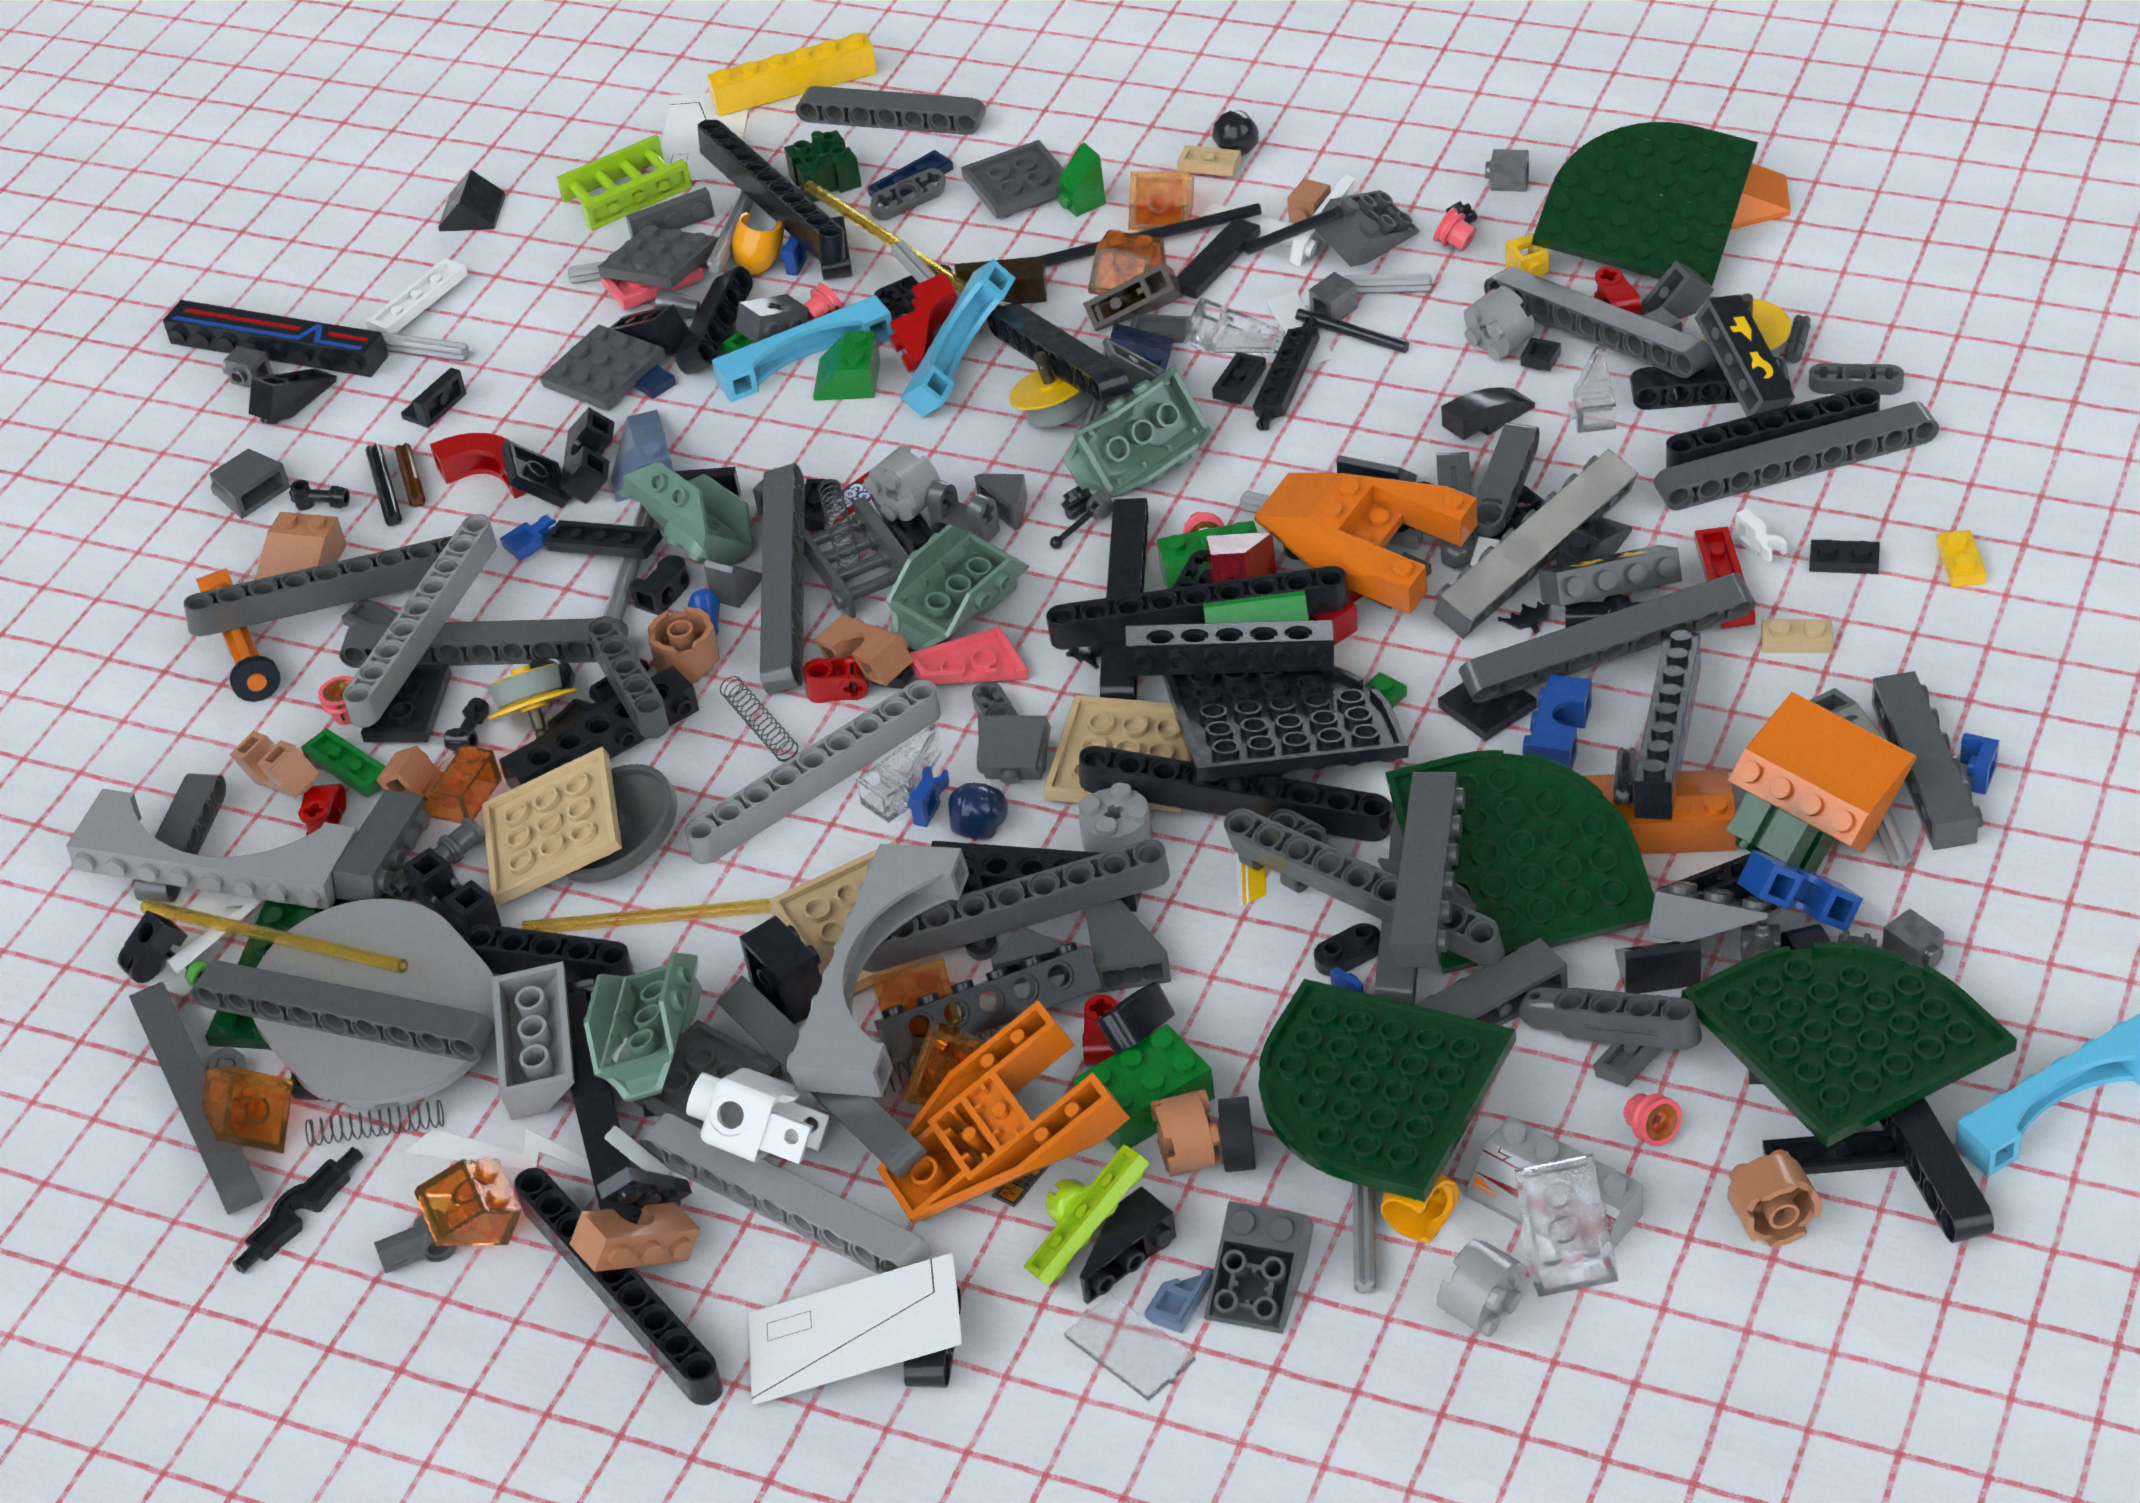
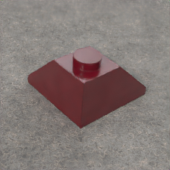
M1273 532L1206 536L1210 583L1276 574Z

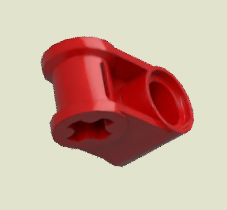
M1602 267L1595 272L1594 279L1597 283V291L1594 293V298L1634 314H1641L1642 304L1640 296L1619 269Z
M852 655L828 659L816 658L808 661L803 667L806 695L812 702L825 703L838 700H858L868 693L869 684ZM851 665L854 666V674H851ZM852 682H856V690H855V691H853V683H852Z
M314 785L304 793L298 816L307 827L306 836L320 829L324 822L340 825L342 815L346 810V793L343 785Z
M1094 995L1084 1005L1082 1046L1085 1066H1096L1115 1055L1096 1022L1099 1017L1117 1005L1116 1000L1109 995Z

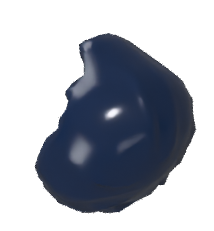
M965 783L954 790L949 797L950 828L953 833L973 839L992 838L998 826L1003 824L1008 814V803L1004 794L999 789L985 783Z

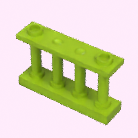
M657 134L556 177L564 203L577 197L582 201L586 225L591 231L692 188L687 163L681 159L668 165L664 161L660 139ZM651 165L657 169L646 175L640 172V170ZM626 176L632 179V181L620 186L614 182ZM600 187H604L607 190L594 197L589 193Z

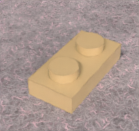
M1185 145L1177 160L1178 171L1191 174L1201 173L1218 175L1220 177H1234L1241 162V150Z
M1832 619L1762 620V653H1833Z

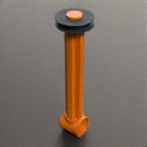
M227 568L196 578L200 592L233 585ZM248 627L221 632L235 664L230 674V685L236 696L250 702L261 701L270 697L278 689L281 681L280 672L274 661L259 655Z

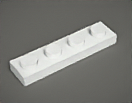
M1345 174L1313 216L1321 213L1330 199L1356 195V191H1353L1356 178ZM1315 229L1297 235L1293 240L1289 262L1300 267L1307 257L1312 258L1319 241L1325 240Z
M446 258L442 259L366 320L368 330L397 334L399 330L468 276L466 266Z

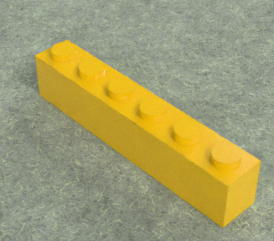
M863 32L852 33L847 37L837 40H827L811 47H801L793 52L771 55L767 59L745 62L741 66L719 69L715 73L707 74L712 103L720 117L804 94L805 90L810 86L830 87L877 74L873 45L866 33Z

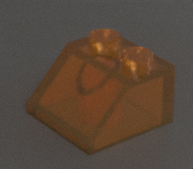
M1131 171L1128 230L1144 231L1190 220L1193 210L1194 177L1189 172Z
M1108 230L1096 247L1088 293L1100 295L1163 262L1166 264L1164 240L1148 235Z
M463 744L439 765L438 771L421 794L425 796L426 809L429 810L431 818L461 824V820L464 817H469L472 820L476 818L482 809V803L490 798L502 780L493 750Z
M944 958L869 977L880 1018H883L881 1011L899 1004L903 1005L904 1010L917 1006L916 998L937 991L938 996L942 997L953 993ZM955 1003L948 1004L944 1010V1018L950 1024H955L960 1019ZM919 1015L914 1016L909 1022V1030L915 1037L923 1035L926 1030V1022Z
M930 1021L902 1100L906 1103L924 1106L946 1075L982 1046L985 1041L958 1026Z
M236 1066L206 1069L200 1106L217 1141L283 1154L294 1080Z
M462 1159L416 1187L414 1192L436 1246L508 1245L522 1212L499 1159Z

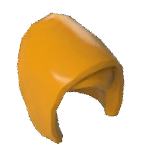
M745 212L741 214L735 226L732 238L733 259L736 266L746 268L751 276L760 275L770 268L780 252L784 236L783 222L779 220L776 222V229L760 231L747 227V222L750 214Z
M1441 1173L1425 1202L1384 1191L1381 1213L1389 1226L1399 1234L1415 1241L1430 1243L1458 1203L1460 1189L1453 1180Z

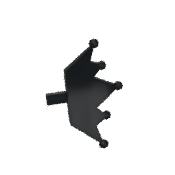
M1537 602V607L1532 608L1523 603L1520 615L1512 612L1511 618L1498 617V621H1503L1519 630L1531 626L1534 634H1537L1540 631L1537 623L1547 619L1551 605Z
M1102 645L1068 649L1066 656L1074 657L1081 663L1084 660L1095 669H1098L1096 657L1102 658Z

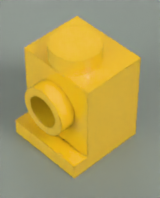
M1533 233L1506 241L1505 259L1507 268L1515 267L1541 278L1545 273L1549 272V252L1543 247L1532 245ZM1528 248V254L1522 255L1519 251Z

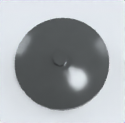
M628 764L611 769L622 849L567 874L568 878L584 883L607 881L631 871L658 849L674 824L678 807L676 792L662 772L654 767L643 764Z

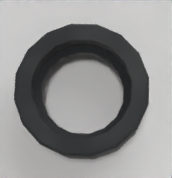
M1249 1097L1218 1099L1225 1172L1255 1170Z

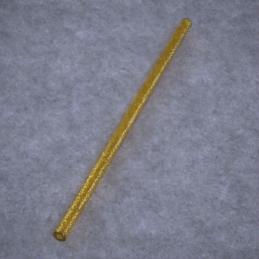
M813 181L806 182L804 186L805 191L890 247L893 243L901 240ZM907 244L936 276L944 272L953 288L962 293L967 282ZM998 304L995 309L1002 307V305Z
M769 899L528 920L522 921V929L553 933L772 913Z
M148 899L143 900L140 906L143 913L148 910L168 919L389 971L404 973L408 968L406 959Z

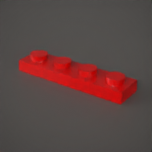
M1728 526L1694 531V541L1706 581L1732 573H1739L1744 579ZM1753 609L1745 616L1722 623L1720 627L1723 629L1754 625L1755 611Z

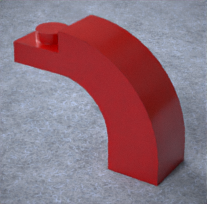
M465 433L447 437L430 444L436 468L447 484L470 475L489 474L500 478L514 499L526 494V492L509 485L501 451L502 445L506 440L510 441L509 439L490 433Z

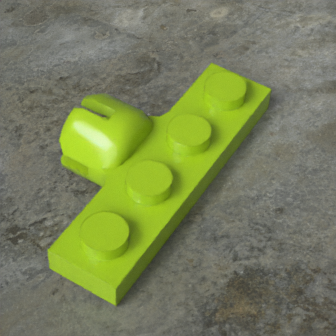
M1123 1144L1089 1185L1085 1186L1076 1179L1058 1181L1054 1186L1059 1190L1055 1195L1049 1191L1045 1202L1047 1215L1056 1222V1226L1023 1267L1048 1287L1054 1280L1060 1278L1065 1273L1069 1261L1078 1250L1084 1248L1091 1241L1096 1228L1105 1218H1108L1115 1212L1119 1200L1129 1188L1139 1183L1143 1177L1144 1170L1150 1163L1138 1152Z

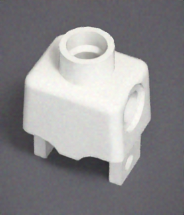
M740 1068L722 1079L702 1072L691 1090L686 1108L688 1116L704 1121L700 1135L703 1142L754 1163L771 1153L799 1164L802 1162L806 1147L816 1151L821 1149L832 1116L829 1112L797 1101L800 1094L797 1093L794 1084L749 1068ZM808 1117L816 1119L818 1123L816 1130H812L813 1125L806 1123Z

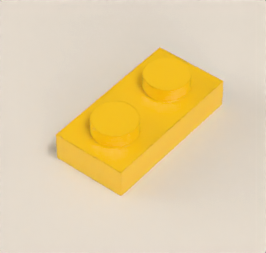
M1971 530L1938 533L1936 545L1951 588L1986 584L1987 573Z

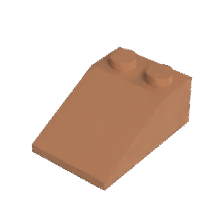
M280 512L267 532L255 580L337 562L347 546L338 517Z

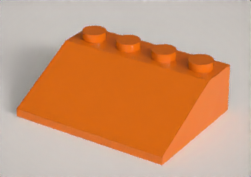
M1791 692L1745 748L1728 781L1864 853L1917 756Z
M1727 770L1681 771L1672 820L1635 818L1634 796L1633 802L1630 805H1626L1624 802L1619 806L1613 802L1615 774L1583 775L1603 792V796L1615 809L1618 808L1633 832L1641 854L1736 851V836L1726 831L1736 813L1731 782L1728 781L1729 775Z

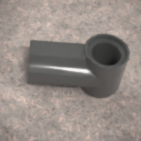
M440 1211L425 1212L415 1220L412 1228L374 1242L385 1273L422 1259L430 1262L445 1261L457 1249V1243L448 1219Z

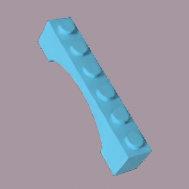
M992 259L973 272L900 397L921 417H925L944 404L955 385V382H953L954 374L966 349L991 312L1005 298L1016 279L995 259Z
M874 295L712 360L717 385L727 398L734 402L759 392L758 386L786 365L814 353L828 350L844 333L875 331L877 344L889 340V336L893 334L890 321H892L891 313L878 297Z
M2140 1014L2125 1022H2118L2109 1032L2097 1039L2088 1040L2080 1049L2067 1057L2058 1058L2050 1067L2042 1072L2030 1075L2020 1085L2010 1091L1996 1095L1990 1103L1976 1111L1967 1112L1958 1121L1955 1147L1989 1177L2019 1159L2022 1134L2039 1115L2057 1102L2080 1091L2103 1084L2134 1081L2140 1085Z

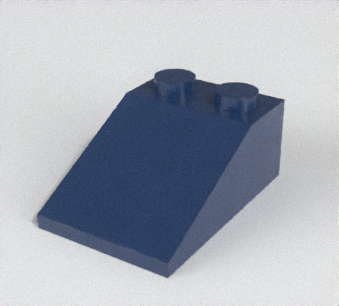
M1114 323L1110 337L1111 341L1165 370L1167 369L1173 338Z

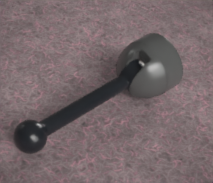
M1100 490L1094 493L1087 501V513L1060 536L1052 537L1050 546L1053 549H1059L1063 541L1091 517L1103 519L1113 512V501Z

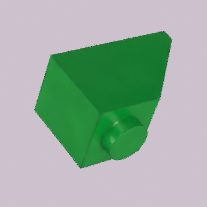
M1086 143L1080 144L1058 179L1059 203L1076 217L1106 204L1100 155Z

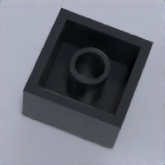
M774 916L739 936L751 984L795 1025L808 1017L812 998L814 995H817L822 984V975L818 968L821 960L812 945L806 946L801 941L799 934L792 925L786 926L777 916Z

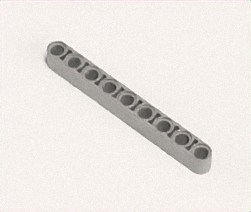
M471 515L461 523L344 690L343 699L350 721L354 726L358 728L369 727L380 719L496 550L497 544L490 519L486 515Z
M917 680L691 820L685 827V834L692 859L700 864H708L718 860L935 723L941 715L936 685L929 680Z
M664 1113L639 1140L640 1146L670 1170L877 1274L925 1261L931 1255L929 1246L918 1235L764 1159L754 1163L706 1144L700 1137L701 1128L673 1114Z

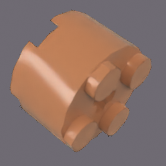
M684 607V612L672 615L665 611L654 618L648 627V641L657 673L674 666L691 684L699 682L701 676L713 669L720 660L714 626L711 623L709 614L701 609Z
M1204 1089L1150 1102L1152 1120H1158L1159 1123L1156 1124L1159 1138L1157 1142L1165 1170L1169 1172V1177L1213 1167L1222 1163L1218 1147L1221 1144L1216 1123H1210L1208 1115L1210 1105Z
M1775 1150L1770 1155L1759 1157L1748 1164H1738L1729 1174L1731 1183L1728 1187V1200L1750 1239L1754 1242L1756 1239L1767 1241L1770 1247L1790 1244L1807 1233L1805 1226L1812 1220L1814 1215L1818 1218L1821 1215L1822 1201L1799 1162L1792 1158L1787 1151Z

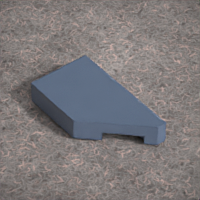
M1202 1270L1201 1275L1182 1281L1176 1278L1163 1282L1144 1312L1146 1321L1182 1334L1210 1288L1214 1270Z

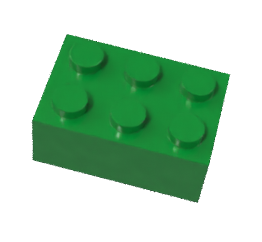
M1168 1024L1150 1033L1135 1045L1111 1056L1074 1078V1085L1076 1086L1093 1072L1129 1115L1130 1119L1107 1137L1118 1151L1123 1144L1133 1148L1157 1133L1156 1124L1159 1123L1158 1120H1152L1151 1101L1203 1089L1206 1091L1209 1101L1215 1098L1211 1067Z

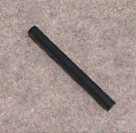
M1340 206L1334 207L1244 244V251L1249 255L1340 219L1344 216L1343 209Z
M1299 308L1295 315V319L1304 322L1306 316L1309 318L1312 316L1317 320V327L1395 351L1406 353L1409 349L1408 341Z

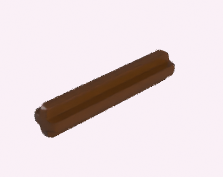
M408 443L397 445L394 450L409 505L412 507L423 506L426 499L411 445Z

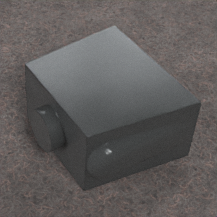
M249 448L210 473L212 493L241 519L290 488L283 463Z
M977 715L979 736L977 770L984 774L986 779H1000L1001 782L1016 784L1021 780H1041L1042 773L1046 770L1047 747L1051 732V726L1047 717Z

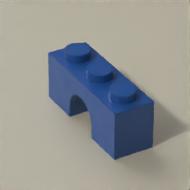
M1550 674L1546 688L1541 687L1539 690V711L1532 712L1530 731L1532 733L1524 737L1523 756H1526V753L1537 755L1573 769L1577 756V728L1585 729L1592 706L1591 679Z
M1754 849L1737 884L1759 899L1785 909H1789L1792 906L1819 922L1843 931L1849 929L1864 899L1839 882Z

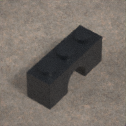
M590 407L568 429L560 489L569 496L575 497L584 503H587L608 480L610 461L601 455L613 440L615 424L614 421Z
M430 847L402 866L411 896L425 907L441 915L461 936L464 937V933L469 928L478 924L502 926L493 896L473 880L462 886L454 875L451 863Z

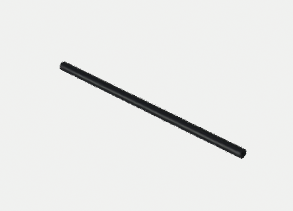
M1259 203L1041 256H1044L1045 267L1228 223L1234 218L1245 219L1261 215V207Z

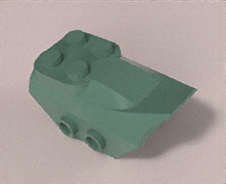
M1175 366L1151 382L1147 379L1138 383L1132 388L1133 394L1125 399L1121 396L1107 404L1108 410L1074 432L1073 443L1063 457V461L1076 484L1082 490L1089 488V490H1100L1114 498L1148 481L1150 483L1157 482L1167 475L1166 469L1174 464L1179 466L1192 458L1191 453L1202 445L1212 430Z
M655 462L623 476L624 485L621 490L616 491V494L643 504L653 519L664 528L663 532L667 535L666 541L678 548L688 550L686 555L700 563L708 560L733 565L734 562L745 557L754 547L748 503L708 475L703 474L687 481L661 462Z
M948 524L939 533H934L920 549L913 551L904 564L886 599L892 614L891 632L901 634L908 642L909 649L918 651L931 647L950 637L978 612H987L995 608L1015 590L1017 579L1030 566L971 532Z
M674 952L670 954L669 962L664 966L625 977L600 974L596 977L593 992L590 995L587 1014L584 1017V1028L595 1076L609 1082L626 1102L662 1093L681 1031L690 1027L697 1012L702 986L696 978L698 955Z

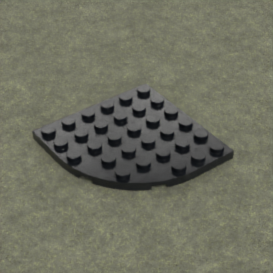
M1334 666V670L1162 675L1197 781H1217L1221 778L1237 776L1248 778L1256 774L1273 772L1285 774L1292 770H1321L1328 766H1357L1365 762H1392L1396 759L1408 758L1409 745L1388 700L1378 689L1370 690L1364 686L1361 677L1342 668Z

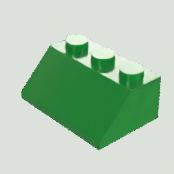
M1254 520L1157 539L1160 569L1166 589H1172L1194 552L1207 550L1206 536L1258 533ZM1207 561L1197 564L1198 568L1194 579L1198 582L1202 572L1205 569L1208 570Z
M1305 590L1203 603L1205 624L1309 621Z

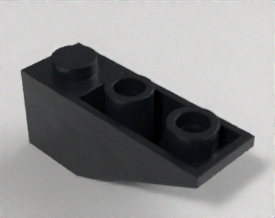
M1142 1186L1119 1202L1115 1212L1107 1218L1079 1276L1083 1300L1086 1304L1092 1302L1099 1295L1106 1294L1116 1282L1128 1273L1136 1271L1145 1260L1157 1251L1165 1249L1176 1238L1173 1211Z

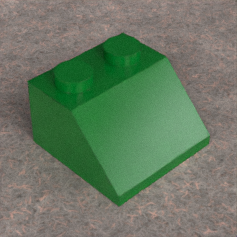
M875 331L844 333L819 360L813 393L814 401L875 397L880 366V355Z

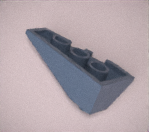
M657 410L627 417L611 475L616 502L629 499L616 494V491L621 490L624 485V475L655 462H661L674 471Z

